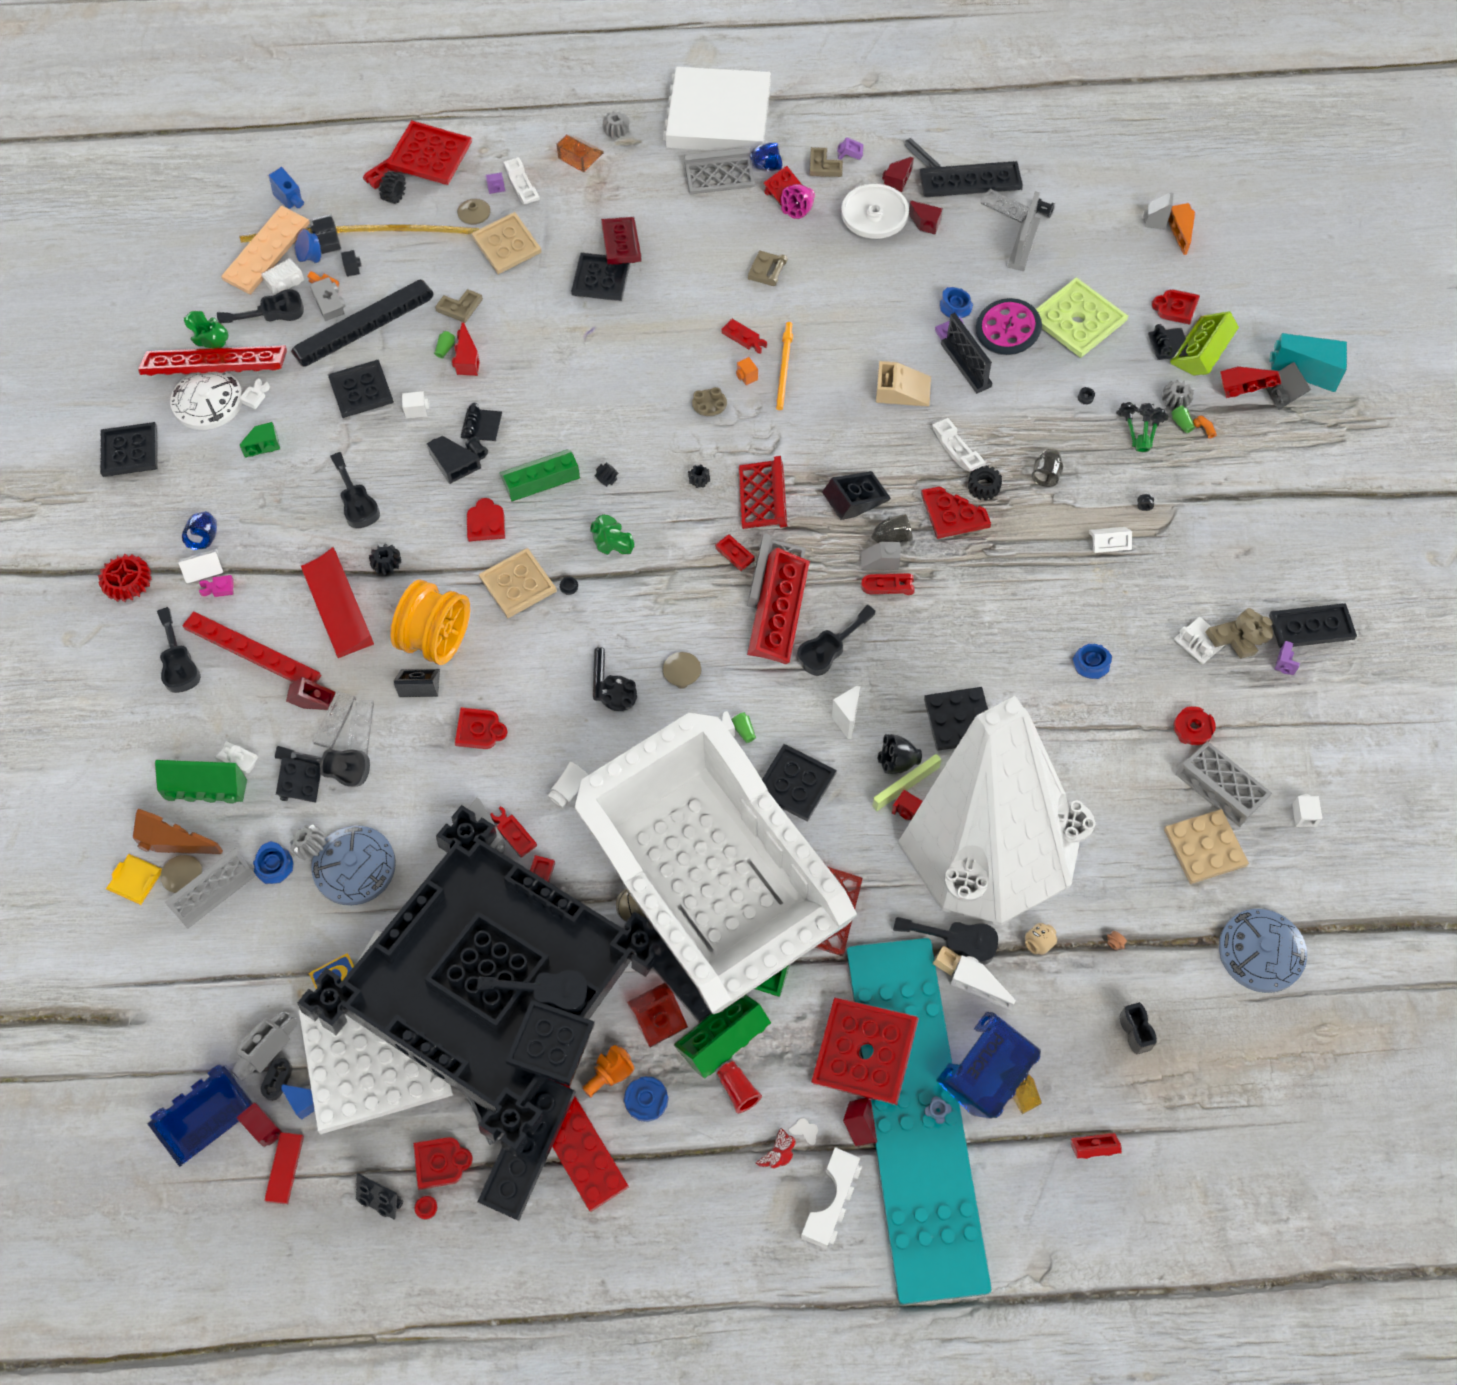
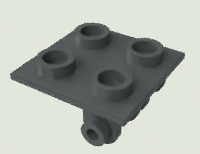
M1295 362L1279 371L1281 384L1266 388L1278 410L1311 390Z

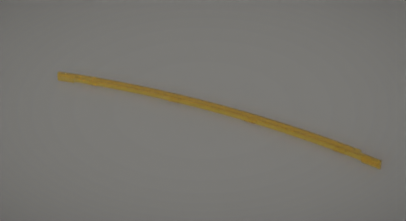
M437 225L336 226L337 233L424 231L472 234L479 230V228ZM306 228L309 233H312L311 228ZM256 234L239 236L241 243L250 242Z

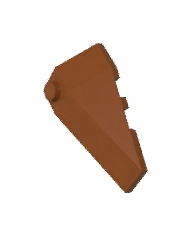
M139 808L136 811L133 839L138 844L137 847L143 851L149 852V850L159 853L222 854L223 852L217 842L195 832L189 835L181 826L174 824L172 827L162 821L163 818Z

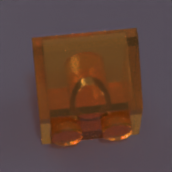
M567 134L556 144L558 159L583 173L604 153L603 150L581 138Z

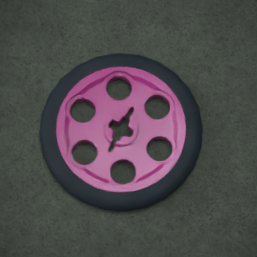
M1015 298L1000 299L986 306L980 313L975 326L976 335L980 343L991 352L1001 355H1013L1027 350L1037 341L1042 330V319L1039 312L1026 301ZM1004 309L1010 311L1007 315H1002L1000 312ZM1020 313H1024L1027 315L1024 319H1019L1017 317V315ZM989 320H995L997 322L995 325L987 324ZM1010 321H1011V326L1007 329V333H1006V327H1007L1008 325H1010ZM1027 327L1030 329V331L1028 333L1021 332V329ZM993 334L1000 335V338L997 340L991 339V336ZM1015 338L1017 342L1011 344L1008 342V339Z

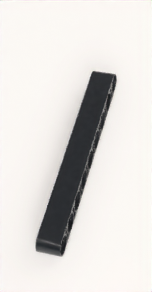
M419 279L296 344L291 352L301 366H309L425 304L433 298L434 292L424 280Z

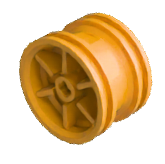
M421 579L414 581L403 593L393 616L390 633L393 647L406 653H414L420 650L427 661L438 665L446 664L455 655L465 636L470 618L469 598L455 591H448L443 595L439 593L438 587L433 583H428Z

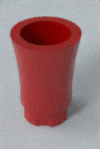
M734 1061L726 1063L719 1068L717 1075L737 1114L749 1110L761 1100L762 1094L751 1084Z

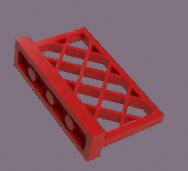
M774 456L773 461L739 465L742 528L747 529L777 524L780 525V528L788 527L784 465L781 456ZM772 467V470L767 475L761 472L764 468ZM746 470L754 471L749 478L744 475ZM757 475L763 477L759 484L752 481ZM767 481L773 484L768 490L762 487ZM749 483L755 487L750 493L744 490ZM758 490L765 493L760 499L753 496ZM768 496L773 499L769 506L763 503ZM750 498L756 502L751 508L745 505ZM759 505L765 508L760 515L754 511ZM770 511L774 514L775 519L767 520L764 516ZM750 514L757 517L753 522H746V518Z

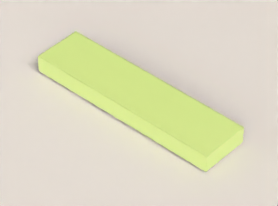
M935 754L876 795L873 799L872 807L879 811L899 797L903 790H909L939 769L941 758Z

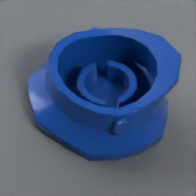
M302 229L298 234L295 244V253L299 262L309 260L319 263L321 259L318 238L316 234L309 233L306 229Z
M947 287L942 292L943 299L940 301L941 312L949 318L952 313H956L959 318L969 316L973 308L970 295L961 288Z
M1087 644L1077 650L1072 660L1079 675L1089 679H1099L1109 673L1112 655L1101 644Z
M272 841L267 842L259 848L255 861H253L254 873L264 884L281 883L293 872L294 863L292 856L280 844Z

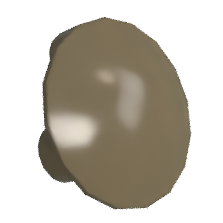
M718 387L702 391L698 390L693 394L692 407L700 415L715 416L723 412L727 406V398Z
M686 652L674 653L666 659L663 665L664 677L668 682L680 689H684L694 683L702 672L700 661L696 656Z
M178 855L170 859L161 871L163 887L169 892L177 893L202 873V865L196 858L189 855Z

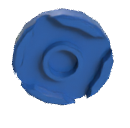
M643 1076L631 1082L624 1096L628 1113L631 1117L643 1122L656 1120L663 1115L669 1099L663 1083L649 1076Z

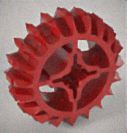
M124 554L123 557L117 555L115 560L110 558V563H104L105 568L100 569L101 574L98 575V583L102 592L108 598L114 599L117 602L120 600L126 602L127 599L133 601L135 596L140 597L141 592L146 593L145 587H150L149 581L152 580L148 564L142 558L136 557L133 554L130 556Z

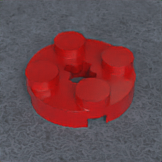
M1196 706L1184 708L1174 721V731L1179 737V741L1183 744H1205L1207 741H1210L1216 729L1213 716L1210 713L1208 715L1204 712V709ZM1192 722L1199 726V728L1193 729L1191 727Z

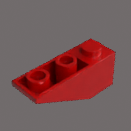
M462 322L460 330L458 329L457 331L458 343H455L456 356L452 359V366L456 369L457 375L478 376L480 366L478 351L465 323Z
M1240 366L1220 371L1226 398L1237 397L1241 394L1281 384L1279 371Z

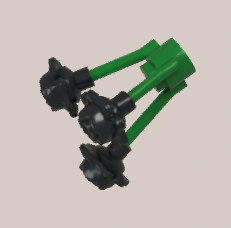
M1131 402L1122 403L1119 410L1116 411L1118 416H1123L1128 421L1132 437V447H1136L1137 452L1150 451L1153 448L1156 428L1160 422L1168 421V414L1165 413V410L1160 407L1154 408V404L1151 403L1141 404L1140 408ZM1135 411L1143 416L1144 422L1143 434L1138 435L1137 439L1132 424V415ZM1151 419L1153 427L1149 438V435H1147L1148 422Z

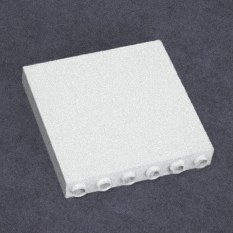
M676 67L675 73L672 74V83L674 85L670 87V94L672 96H669L670 107H667L668 119H665V129L667 131L663 132V141H666V148L722 151L749 147L750 153H763L771 72Z

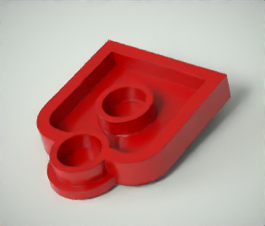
M1173 289L1167 290L1163 295H1158L1153 299L1152 308L1158 311V316L1162 319L1190 325L1200 295Z
M490 498L478 500L476 506L471 507L467 511L468 542L505 539L504 510L501 506L494 505L493 500Z
M461 707L455 746L490 749L494 747L496 741H502L506 738L508 733L507 727L499 722V717L494 711Z
M452 1137L413 1143L418 1190L456 1184L462 1178L463 1171L469 1169L472 1165L473 1157L471 1152L466 1148H460L459 1142Z

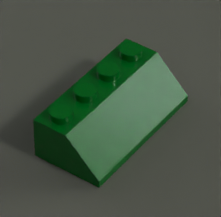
M568 449L499 472L511 502L580 479L579 466L572 451Z
M178 760L155 761L157 791L165 800L175 801L176 799H184L188 802L204 800L209 803L224 801L230 804L243 802L247 779L237 763Z
M744 995L721 1012L710 1014L677 1041L674 1046L694 1071L705 1079L707 1076L712 1075L724 1062L730 1060L737 1051L747 1046L749 1041L755 1036L762 1033L771 1024V1021L758 1002L748 995Z

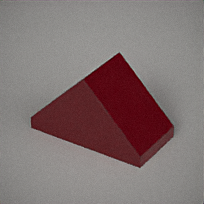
M863 1098L850 1101L843 1122L854 1145L859 1147L877 1143L871 1099Z

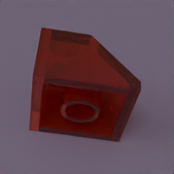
M666 982L627 1002L650 1048L688 1028L674 993Z

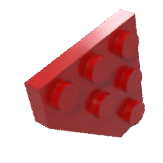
M940 486L921 491V496L937 539L991 528V521L986 508L972 505L969 503V500L957 494L954 496Z

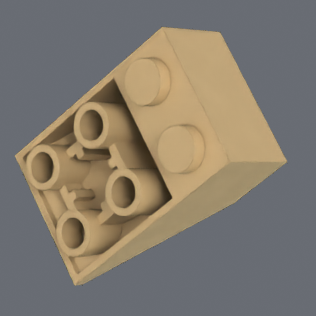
M879 361L876 403L915 406L930 405L931 376L898 362Z

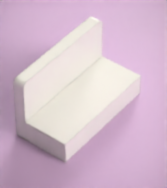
M1126 527L1089 530V534L1093 536L1094 553L1132 550V531Z
M217 548L182 558L178 562L186 583L223 573Z

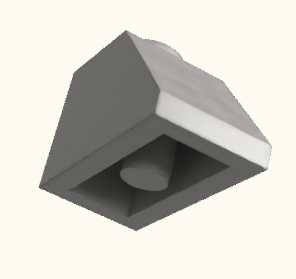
M1168 193L1149 203L1148 210L1145 209L1143 214L1145 227L1165 230L1173 206L1174 193Z
M880 542L861 552V570H899L900 542Z

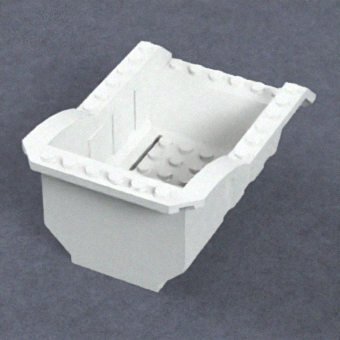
M687 713L581 779L575 804L576 812L604 851L628 892L694 982L712 1014L721 1012L848 925L857 916L845 889L770 795L752 763L719 717ZM680 908H683V910L686 912V914H687V915L689 916V918L692 920V922L694 923V925L697 927V929L700 931V933L702 934V936L705 938V940L708 942V944L710 945V947L713 949L712 952H711V950L708 948V946L705 944V942L703 941V939L700 937V935L697 933V931H696L695 928L692 926V924L689 922V920H688L687 917L684 915V913H683L681 910H679Z

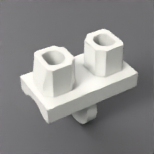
M226 741L222 751L215 758L220 762L237 763L241 771L248 774L254 768L258 756Z

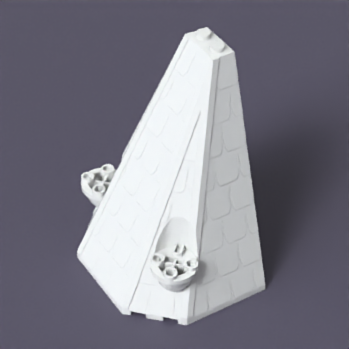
M1013 696L975 717L900 837L898 844L942 911L961 913L965 917L976 920L984 919L1001 926L1071 886L1079 843L1091 835L1096 822L1091 811L1078 800L1073 802L1067 801L1064 789L1029 713L1023 708L1016 696Z

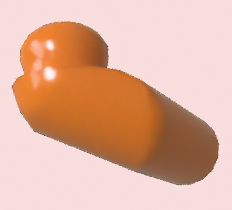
M1200 415L1198 418L1193 419V423L1197 428L1201 425L1204 427L1208 438L1211 439L1217 436L1212 422Z

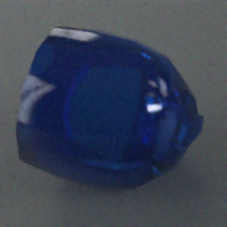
M778 143L761 144L750 153V159L756 169L760 171H777L782 169L783 163L779 154Z
M207 511L192 514L182 531V541L186 547L193 550L209 547L217 534V520ZM189 529L191 535L203 538L200 543L193 542L188 538L187 531Z

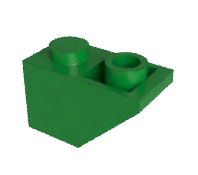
M273 422L254 426L240 443V448L245 458L281 449Z

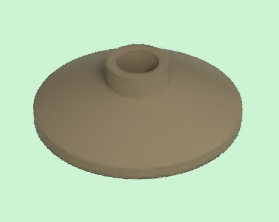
M469 199L460 204L457 213L462 222L475 225L487 220L491 210L486 201L482 199Z

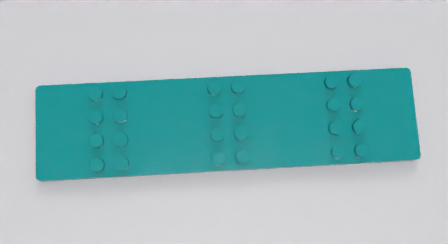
M929 938L850 946L847 949V959L854 1002L919 1018L897 1105L871 1099L877 1136L875 1147L898 1301L900 1304L906 1305L988 1295L992 1291L936 966L933 964L934 954L931 940ZM865 1044L861 1047L862 1059H868L873 1055L874 1049L872 1045ZM933 1097H939L952 1108L951 1112L945 1116V1121L942 1124L936 1123L933 1117L926 1116L925 1108L930 1106Z

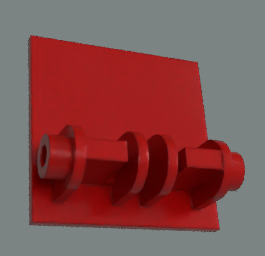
M785 166L763 183L766 186L764 193L767 196L773 195L781 206L783 189L795 184L802 185L788 166Z

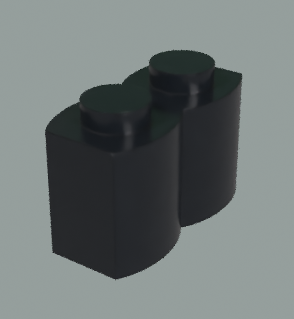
M332 214L312 219L311 231L318 238L321 253L325 254L340 250L341 244Z
M1140 1002L1125 1006L1120 1013V1023L1128 1034L1130 1048L1136 1055L1151 1051L1157 1044V1036L1153 1027L1148 1023V1014L1145 1007Z

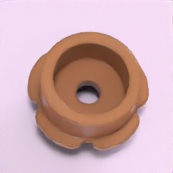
M1116 931L1107 935V944L1114 950L1125 948L1124 945L1127 940L1123 935Z

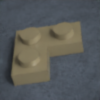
M811 147L810 176L842 177L843 160H827V148Z
M469 289L465 291L459 301L443 295L435 306V310L438 313L466 323L483 300L481 294Z
M1236 621L1209 627L1205 632L1215 647L1231 644L1240 659L1253 656L1259 651L1255 644L1247 641L1242 636L1244 632L1242 629H1237Z

